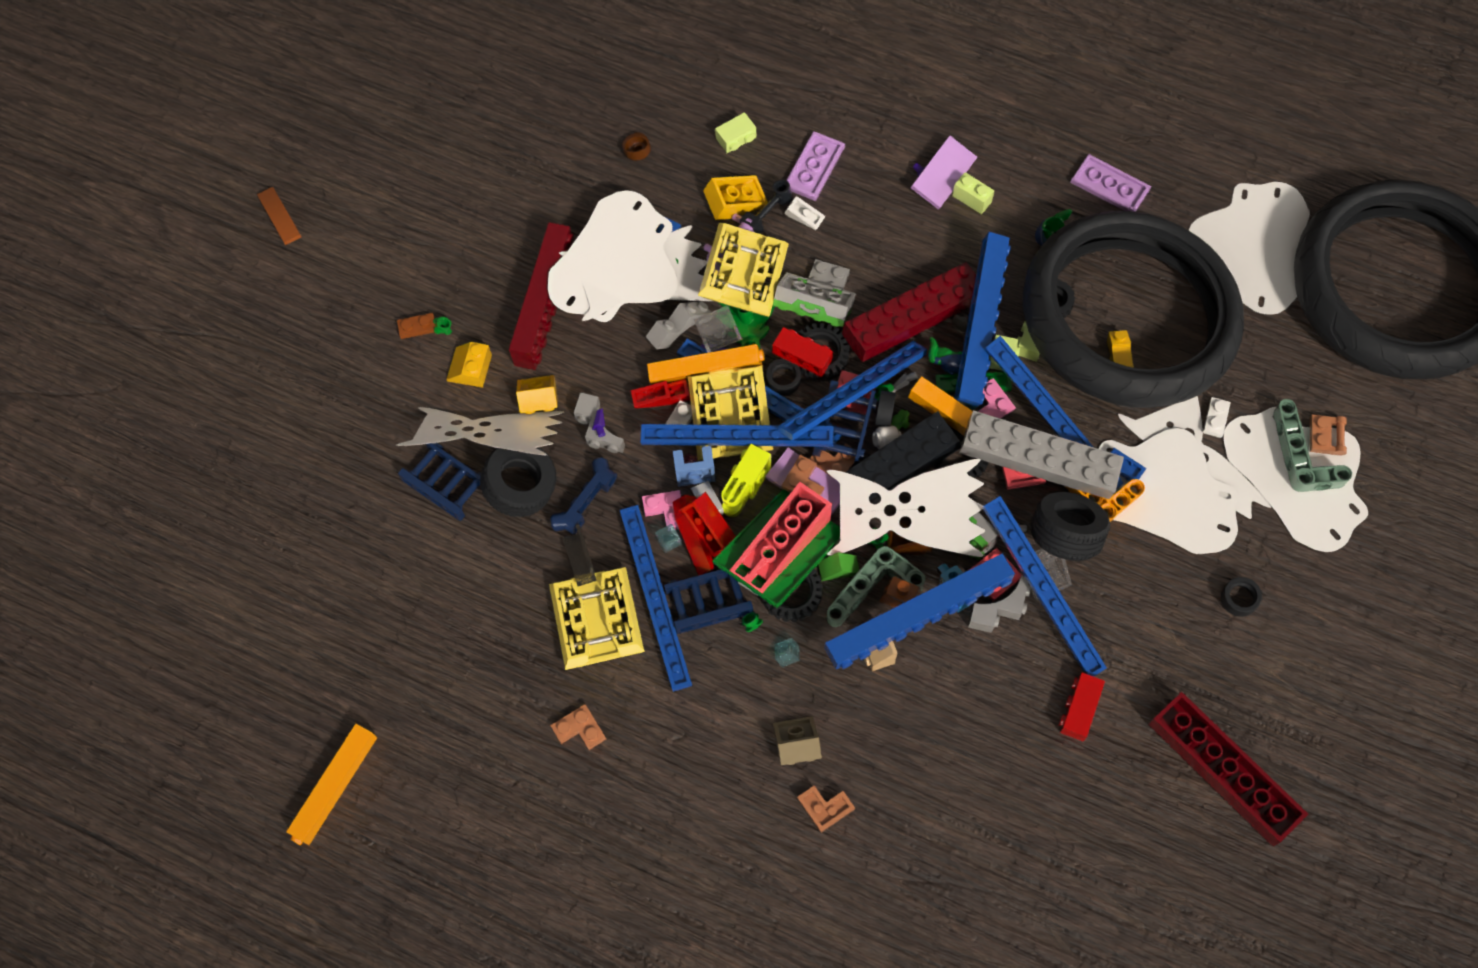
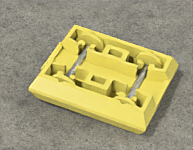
M719 223L698 296L769 317L789 244L785 241L739 227ZM725 249L723 259L718 258L719 251L723 254ZM716 262L721 263L718 277V270L714 272ZM768 268H773L772 274L768 273ZM766 277L771 278L769 287L768 285H765L763 292L761 293Z
M762 365L688 376L693 425H702V418H706L708 425H770ZM704 396H705V401H706V404H705V412H706V413H702V414H701V408H700V407L704 405ZM758 396L759 405L754 406L753 398ZM755 410L760 411V420L755 421ZM696 445L698 461L703 460L702 447L709 445ZM711 446L713 459L741 455L745 448H749V446ZM756 446L764 451L773 450V446Z
M626 567L549 584L565 670L644 652ZM618 597L619 601H622L624 598L626 607L620 608ZM564 612L569 613L570 620L565 621ZM627 612L628 622H624L623 625L621 613ZM567 625H572L576 643L572 634L568 636Z

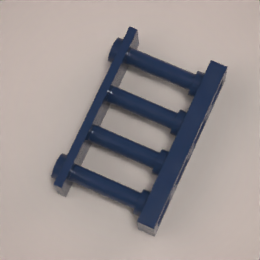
M831 380L828 394L838 388L839 382ZM872 390L870 399L860 397L853 402L868 406L866 415L840 410L830 416L863 422L862 432L834 426L829 422L830 417L820 423V426H833V433L859 439L858 448L854 449L833 443V447H814V456L820 457L821 451L830 450L855 456L854 465H857L859 460H863L865 449L862 448L871 409L875 410L877 398H874L876 391Z
M428 443L426 446L429 451L416 467L409 472L402 468L398 475L405 484L461 522L465 517L462 506L480 485L482 473L474 472L443 451V447L440 444ZM435 455L443 459L444 461L427 481L424 480L422 482L418 479V475ZM450 465L459 470L442 491L439 490L437 492L433 489L434 483ZM464 475L473 480L457 501L451 502L448 500V494Z
M723 570L681 581L677 579L672 580L664 585L666 595L673 594L679 618L678 621L674 622L677 634L740 618L747 613L753 612L752 602H746L743 599L738 581ZM730 579L736 599L735 605L727 607L724 604L718 580ZM707 583L711 584L717 605L716 610L711 612L706 611L699 588L700 585ZM689 588L692 589L698 610L697 616L693 617L686 615L680 591Z

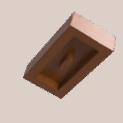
M429 313L397 320L400 338L404 339L434 333V314Z

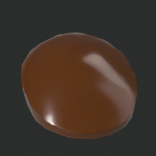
M639 132L630 134L622 143L624 154L631 160H642L651 151L648 138Z

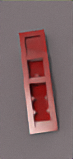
M686 379L669 384L667 381L631 390L634 408L678 404L680 400L683 402L691 401L689 383Z

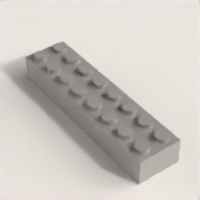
M974 410L969 418L959 452L1106 499H1110L1116 492L1124 460L1123 456Z

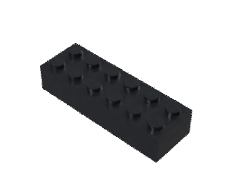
M937 411L845 473L867 479L891 491L901 483L923 474L961 448L960 440ZM870 494V503L874 505L881 501L880 494Z

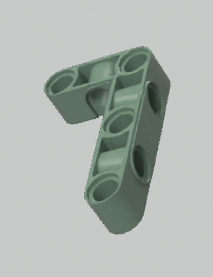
M1290 399L1282 400L1273 413L1292 488L1297 492L1344 487L1352 478L1351 469L1345 465L1312 467L1296 404Z
M881 547L864 564L827 610V623L832 627L841 626L885 574L890 578L897 577L913 584L911 582L912 579H918L920 584L916 586L920 588V591H922L925 584V575L891 548ZM886 555L889 557V560L883 561L880 559V556ZM863 584L865 588L859 590L855 587V585ZM832 613H838L841 615V617L839 619H834L830 615Z

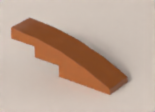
M271 187L257 194L284 244L287 245L301 238L299 231L275 189Z

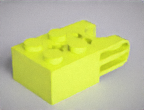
M750 444L748 449L745 448L740 456L741 461L732 468V476L721 493L724 514L728 517L738 516L748 499H754L766 479V474L771 469V454Z

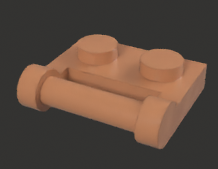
M1312 414L1310 417V452L1346 455L1345 425L1347 424V418L1343 416L1330 417ZM1332 425L1337 427V446H1332Z

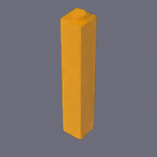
M754 344L647 364L649 381L651 384L664 381L673 383L684 379L688 380V376L760 366L765 357L763 349Z
M921 376L910 391L908 398L931 414L938 411L950 427L964 436L973 411Z
M358 724L354 725L286 831L292 835L290 840L300 846L303 842L310 845L376 741L377 737L372 732Z

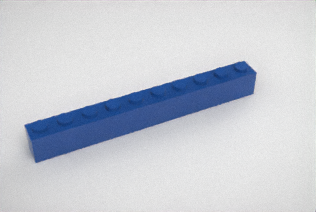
M988 232L982 240L954 399L972 410L982 405L985 398L983 388L987 384L988 377H986V371H988L991 363L989 353L985 348L992 342V337L996 333V326L994 325L999 316L997 308L1002 299L1000 290L1005 282L1003 273L1008 265L1006 256H1008L1011 248L1008 245L1009 237Z
M1002 553L826 642L824 649L836 670L839 668L845 669L853 664L852 661L858 658L863 660L871 655L870 652L876 649L878 651L883 650L889 646L888 643L904 639L907 633L911 631L916 633L922 630L925 624L929 622L932 624L942 619L943 615L947 613L951 615L957 612L960 606L964 604L969 606L976 602L978 597L982 595L987 597L995 591L994 589L1010 585L1015 573Z

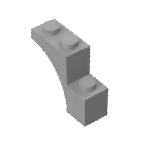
M702 301L680 303L668 320L656 321L646 338L657 350L669 348L673 341L685 330L698 322L709 319L712 316V312Z
M580 392L574 415L579 423H589L585 435L587 444L595 449L600 447L612 453H623L625 449L623 438L613 435L605 427L603 429L606 435L603 437H598L596 430H592L596 412L600 408L599 397Z
M1025 576L1020 577L1016 589L1005 599L991 604L974 603L968 628L992 633L994 627H998L1000 616L1019 620L1022 614L1025 615L1027 603H1024L1025 596H1029L1031 589Z

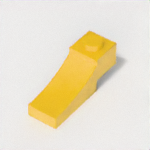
M1128 331L1108 332L1107 345L1110 352V361L1134 368Z

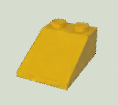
M757 176L711 178L703 190L715 220L732 219L735 213L741 216L746 214L747 211L750 213L762 209L768 203Z

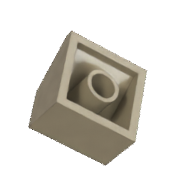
M813 716L773 723L781 765H793L804 761L811 762L822 758L819 736Z

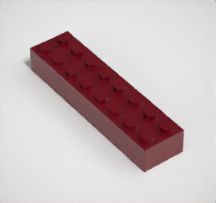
M548 223L509 347L514 366L536 370L537 365L542 361V348L546 347L547 332L551 331V319L557 311V306L551 301L548 292L549 271L563 257L559 252L568 251L573 245L574 236L571 234L570 226Z
M965 262L845 322L842 335L861 362H864L970 308L976 274L968 263Z
M1183 692L1172 700L1148 724L1273 847L1281 843L1308 815L1289 794Z

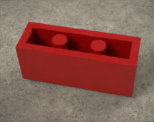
M784 327L772 345L773 354L820 377L824 375L833 358V351L828 346L819 345L811 338L803 337L796 331Z
M706 492L695 497L681 508L713 557L717 556L736 537Z
M1081 673L1078 678H1074L1071 689H1074L1073 695L1068 696L1065 707L1068 708L1066 715L1062 714L1059 726H1062L1060 733L1080 741H1084L1087 738L1105 684L1104 680L1085 673Z

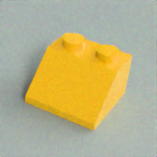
M469 342L456 347L446 380L448 382L483 388L492 357L489 345Z
M554 375L517 380L516 394L520 413L533 414L539 410L548 412L557 408L558 400Z

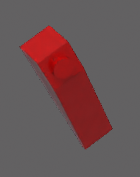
M683 495L672 502L676 523L699 576L714 570L712 554L681 510L695 496Z

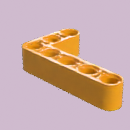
M1138 479L1128 482L1110 499L1065 486L1070 493L1079 494L1087 498L1089 496L1094 497L1096 503L1109 513L1110 517L1108 518L1110 522L1134 503L1145 491L1144 483ZM1130 487H1134L1137 493H1133ZM1116 499H1121L1124 505H1119Z

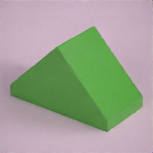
M840 552L823 559L818 564L821 581L852 577L859 571L857 556Z

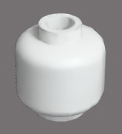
M893 425L880 426L873 432L872 441L874 446L880 450L902 434Z

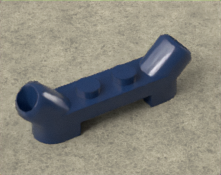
M594 459L591 464L594 477L590 482L585 483L579 497H575L572 500L568 511L551 515V524L554 531L567 530L573 535L576 534L585 523L582 513L600 489L608 492L617 479V473L610 470L607 459Z

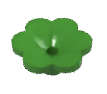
M900 410L898 414L893 416L891 425L895 426L898 430L901 427L906 429L910 424L908 422L910 413Z

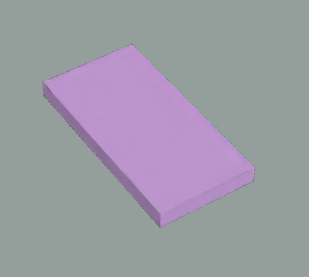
M813 131L787 178L791 191L816 201L843 152L845 143Z
M949 136L911 186V189L939 210L954 190L955 183L968 171L977 156L953 137Z
M1090 154L1087 155L1070 182L1126 212H1136L1151 189L1150 185Z
M787 448L766 474V479L782 489L781 485L800 455ZM816 467L809 480L824 487V492L821 496L832 503V515L840 505V483Z

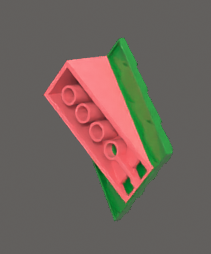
M801 482L798 483L791 493L783 489L716 556L713 564L731 575L736 581L748 587L753 593L765 599L769 604L778 608L840 541V527L831 521L832 503Z

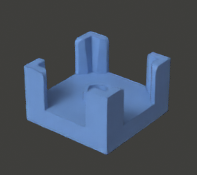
M711 446L702 447L703 461L684 464L682 450L673 451L678 487L701 484L706 481L715 482Z

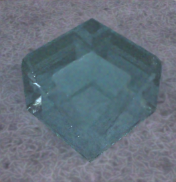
M672 524L655 532L656 539L664 553L682 544L681 538Z
M793 638L775 644V660L781 667L800 661L799 645Z

